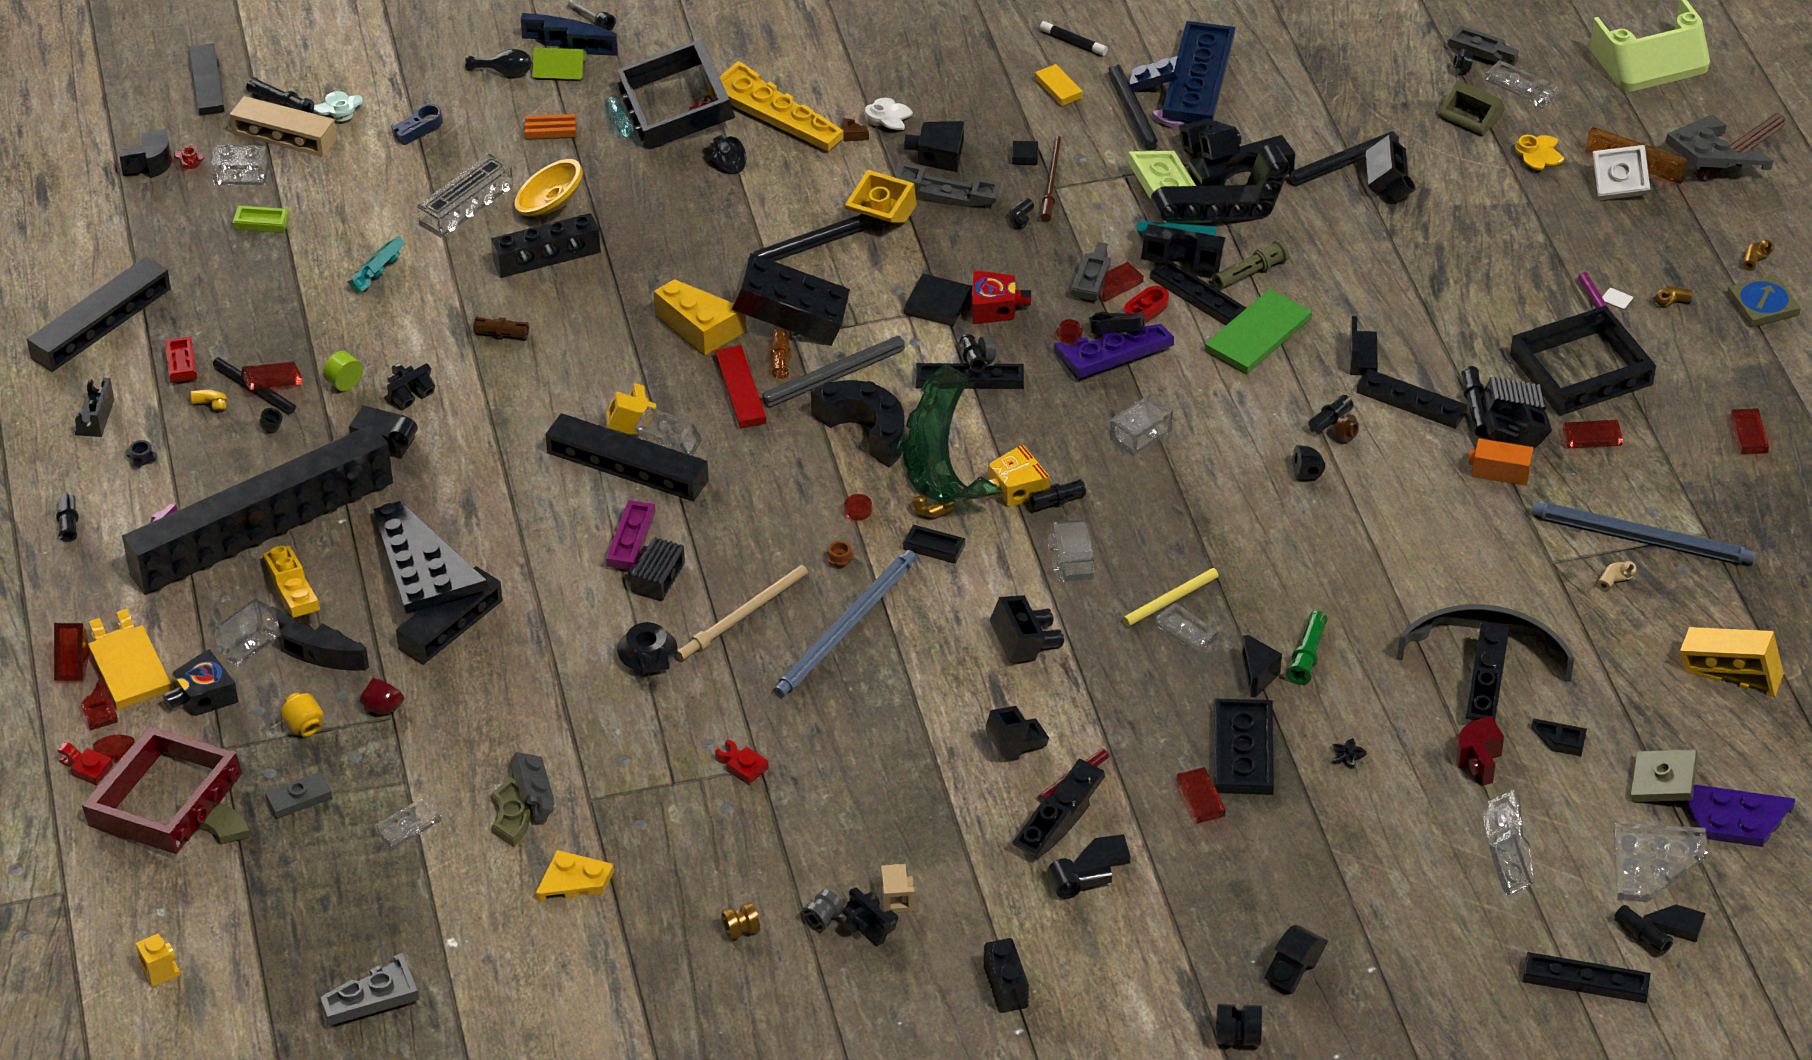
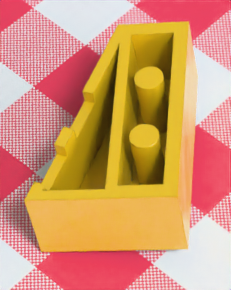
M675 279L654 290L655 315L704 355L747 332L746 315L731 310L732 302Z
M1689 627L1680 649L1685 672L1722 682L1724 678L1740 683V688L1748 690L1749 686L1766 690V695L1776 697L1784 672L1774 631Z

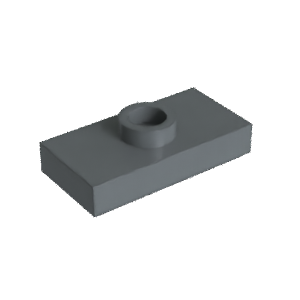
M321 772L265 792L266 799L276 818L332 798V792Z

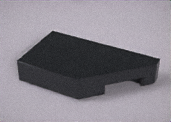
M1533 718V731L1552 751L1582 756L1587 728Z
M1124 834L1094 838L1075 860V863L1107 857L1110 866L1129 864L1131 856Z
M1675 904L1644 915L1643 918L1651 919L1654 922V926L1662 932L1697 942L1706 913Z

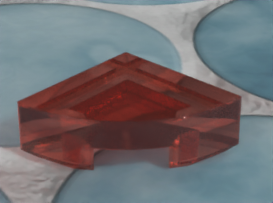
M116 734L103 737L92 745L94 751L112 758V761L117 763L132 747L135 740L128 735Z

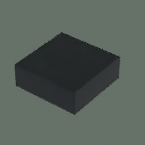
M1013 141L1012 164L1038 165V141Z

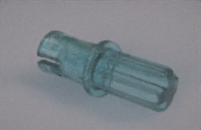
M610 96L605 100V107L610 113V121L616 125L619 133L627 137L629 133L633 132V126L629 120V112L623 108L619 97Z

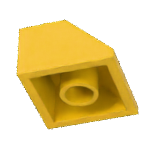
M867 170L845 203V209L889 222H906L917 205L914 183Z

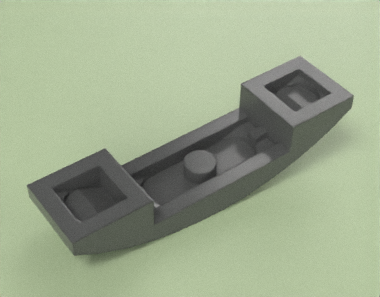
M900 162L895 177L914 183L915 194L919 197L941 204L968 207L996 203L1001 182L977 177L973 185L924 175L925 167Z

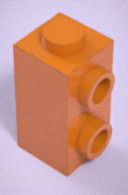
M1478 438L1476 449L1471 448L1468 465H1473L1472 477L1527 486L1533 447Z

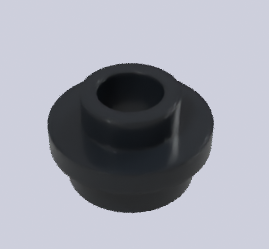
M1461 49L1459 53L1455 54L1453 68H1456L1457 74L1469 73L1472 67L1473 54L1468 53L1465 49Z

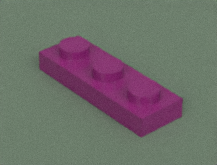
M628 500L606 557L608 567L629 570L633 564H637L656 512L655 504Z

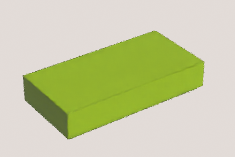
M238 206L232 222L233 229L285 233L290 213L289 209Z

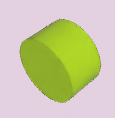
M346 351L334 353L327 360L323 368L324 378L340 391H347L353 388L363 374L362 363Z

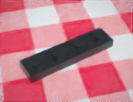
M1371 369L1367 370L1357 384L1356 393L1454 429L1458 427L1467 413V404Z

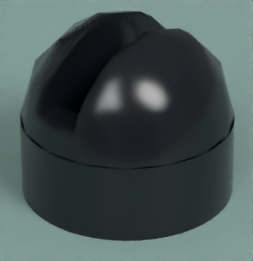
M266 408L261 413L259 419L260 426L266 432H274L280 427L283 416L277 409Z

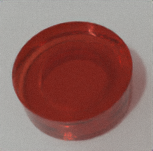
M863 494L849 496L844 502L845 515L852 520L868 518L872 514L871 499Z

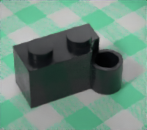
M1388 135L1366 150L1367 184L1373 192L1387 191L1394 201L1399 202L1416 190L1413 180L1408 176L1406 148L1394 138Z
M365 405L361 407L349 425V432L351 434L372 424L387 441L390 456L402 459L418 430L417 424L411 418Z

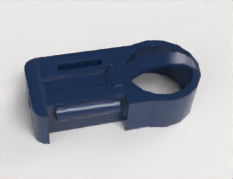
M435 104L421 106L412 112V116L396 125L391 124L393 136L402 145H406L431 130L437 129L443 123L441 109ZM428 115H436V116H435L434 118H432V119H427V120L423 119L424 117H426V116H428Z

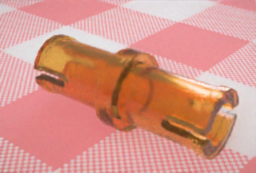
M784 328L775 329L772 333L773 347L770 350V357L773 360L772 375L776 378L778 370V379L788 377L789 360L792 355L789 347L790 333L786 329L785 337H783Z

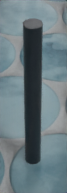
M220 357L214 359L213 366L289 414L295 411L296 405Z

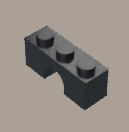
M1208 118L1179 125L1184 151L1190 153L1202 151L1203 157L1211 160L1241 152V135L1234 126Z
M1148 224L1144 236L1141 259L1167 264L1168 259L1182 258L1191 261L1193 269L1219 273L1226 237Z

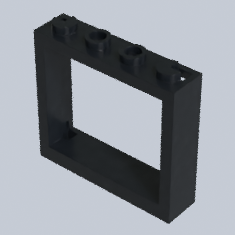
M702 39L617 70L621 80L617 82L618 89L621 95L626 94L623 96L627 110L632 109L629 112L634 126L639 125L636 127L640 141L646 140L649 150L735 118L730 99ZM701 65L716 101L648 126L633 89Z
M1606 305L1512 336L1510 356L1532 383L1541 385L1543 397L1559 416L1652 386L1654 383L1656 364ZM1600 332L1628 366L1561 388L1534 354Z

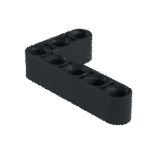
M1269 144L1259 151L1246 185L1164 186L1152 193L1151 202L1164 221L1263 219L1273 211L1290 165L1280 148L1275 144Z

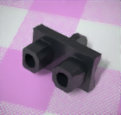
M400 363L393 365V375L388 377L390 383L387 385L388 395L384 399L388 404L395 402L404 410L415 401V397L411 393L412 391L417 390L425 398L433 394L436 385L430 377L431 367L426 363L414 370L411 365L405 368Z
M857 887L850 889V899L843 911V914L847 917L845 927L850 932L861 930L877 946L884 944L887 933L895 930L898 916L892 910L883 912L879 908V898L873 892L864 894Z

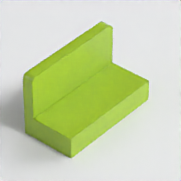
M534 48L532 76L545 79L582 80L583 62H586V51L583 49Z

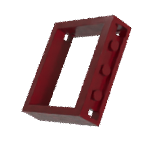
M149 726L82 804V808L90 827L177 854L184 844L190 840V837L197 828L205 822L215 806L222 801L224 795L233 784L238 781V778L242 775V770L236 752ZM162 753L213 769L168 825L116 809Z

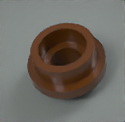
M1350 414L1339 417L1335 427L1336 436L1345 442H1350L1357 436L1359 423L1356 417Z

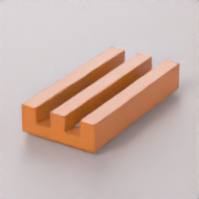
M575 114L525 116V139L576 137Z

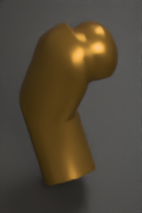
M1667 286L1656 293L1655 300L1660 306H1668L1676 301L1691 303L1693 290Z

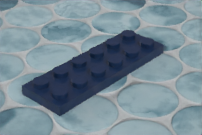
M1186 21L1177 54L1182 63L1179 78L1170 81L1163 106V118L1197 121L1204 118L1214 120L1235 37V27Z

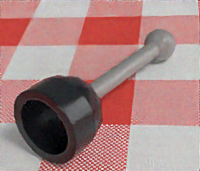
M570 0L568 2V6L571 9L576 8L594 18V25L609 31L613 30L616 19L612 14L608 12L595 14L579 5L577 0Z

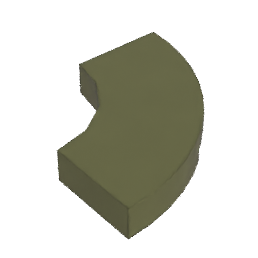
M510 777L491 793V800L499 809L498 818L492 824V833L515 847L528 829L530 805L522 802L517 781Z
M188 799L179 801L180 808H182V806L187 802ZM218 803L207 816L205 822L198 827L217 836L220 844L250 837L248 826L242 816L233 808L223 803Z

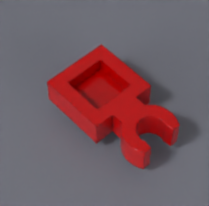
M727 739L725 741V748L728 752H723L718 748L715 750L716 760L722 764H727V771L748 785L769 768L767 759L747 746L741 751L738 750L736 743L732 740Z

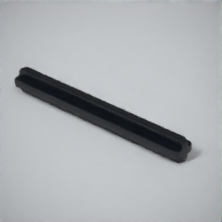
M1119 64L1110 65L1108 75L1145 149H1155L1158 146V139L1122 67Z
M1391 131L1289 172V181L1297 186L1366 158V150L1386 136L1390 135L1398 143L1399 136L1395 131Z
M860 214L758 249L753 254L775 261L870 228L873 225V220L869 215Z

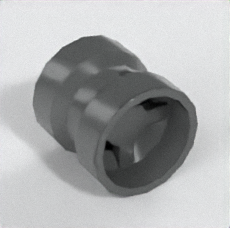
M823 889L815 896L814 902H809L802 909L801 914L808 926L818 932H822L830 925L832 918H837L844 911V906L841 899L834 892Z

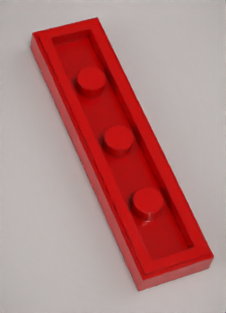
M742 345L715 349V356L739 428L766 424V415Z

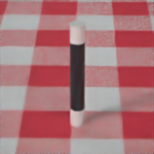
M1043 21L1040 25L1041 31L1102 56H1105L1108 51L1107 46Z

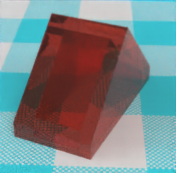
M54 623V681H84L90 653L84 623Z

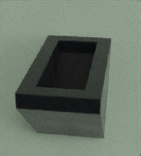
M1243 635L1242 660L1251 697H1257L1280 674L1282 653L1249 635Z

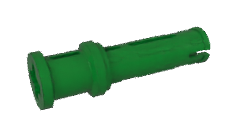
M1321 611L1311 612L1300 646L1295 648L1292 653L1293 662L1288 666L1286 676L1294 684L1305 685L1311 681V669L1318 661L1316 650L1325 624L1328 621L1326 614L1323 615L1320 621L1323 614Z

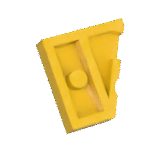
M557 850L536 891L537 901H546V896L565 894V898L604 894L614 873V865Z

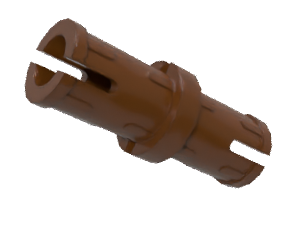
M476 316L473 332L474 334L494 335L500 339H503V337L527 339L529 323L510 321L504 317L489 319Z

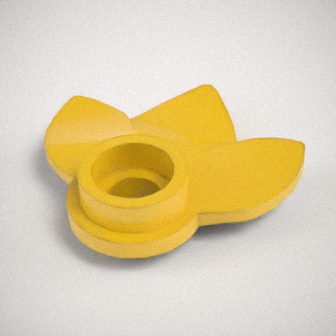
M1523 135L1515 144V151L1523 157L1524 163L1532 169L1543 170L1545 165L1556 166L1564 162V157L1554 149L1558 143V139L1555 137Z

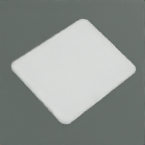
M1609 288L1602 297L1605 302L1625 309L1633 299L1632 296L1613 288Z

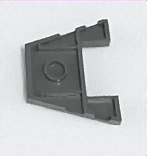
M1709 115L1667 133L1665 140L1667 145L1697 167L1727 168L1728 164H1736L1741 169H1751V165H1762V170H1771L1773 160L1762 151L1755 150L1738 153L1729 146V142L1717 137L1716 135L1725 134L1727 125L1714 115Z

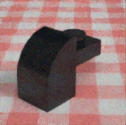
M166 128L141 133L143 146L118 150L123 176L149 172L150 178H153L167 171L172 163Z
M1526 404L1512 418L1490 410L1483 417L1489 437L1505 443L1529 446L1534 449L1552 432L1547 413Z
M1017 706L990 710L986 723V733L1004 758L1019 760L1021 751L1047 746L1049 736L1036 718L1026 720Z
M1291 926L1275 947L1277 953L1264 979L1294 993L1307 966L1315 968L1329 940L1302 926Z

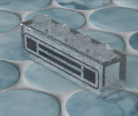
M491 154L486 155L417 205L419 225L438 237L443 238L513 186L512 166Z

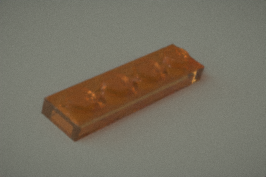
M1592 126L1588 132L1586 152L1593 154V151L1645 144ZM1645 145L1648 173L1682 184L1685 179L1688 160Z

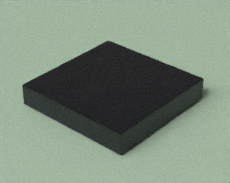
M922 274L904 306V314L954 326L972 294V286Z

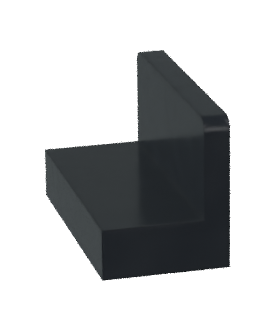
M1351 316L1349 338L1350 375L1364 376L1368 369L1377 372V332L1357 331V316Z

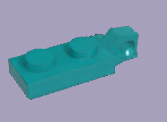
M398 236L385 243L347 281L356 294L371 286V277L374 279L385 270L383 265L386 262L389 264L400 256L398 250L406 244L401 237Z

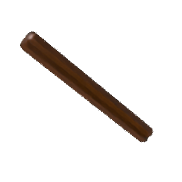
M1775 113L1729 146L1738 153L1749 151L1785 125V117ZM1698 167L1696 169V177L1706 181L1723 168Z

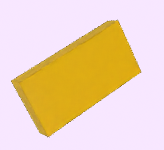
M1057 64L1035 72V80L1061 106L1083 98V91Z

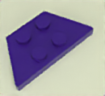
M1695 784L1692 800H1685L1688 805L1687 812L1691 819L1696 822V829L1702 839L1758 847L1765 845L1770 838V834L1776 831L1782 824V819L1785 815L1793 811L1795 798Z

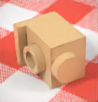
M906 864L882 865L881 880L884 912L889 910L893 912L915 911L913 877L907 876Z

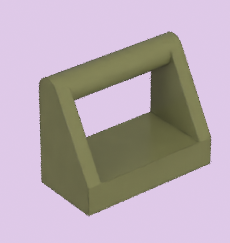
M1457 80L1442 105L1438 116L1480 135H1484L1501 118L1506 109L1500 98ZM1463 101L1488 113L1483 122L1478 123L1452 110Z

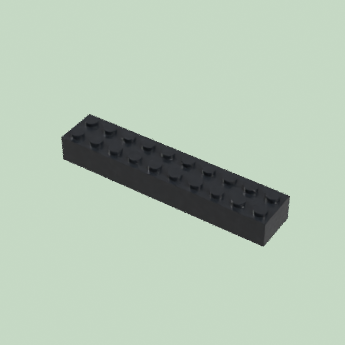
M371 424L122 535L130 576L144 595H147L392 484L393 477L387 441Z

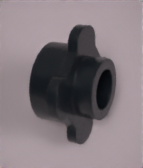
M146 440L133 442L125 452L126 456L131 458V464L135 467L155 461L158 457L157 453L152 451L151 444Z

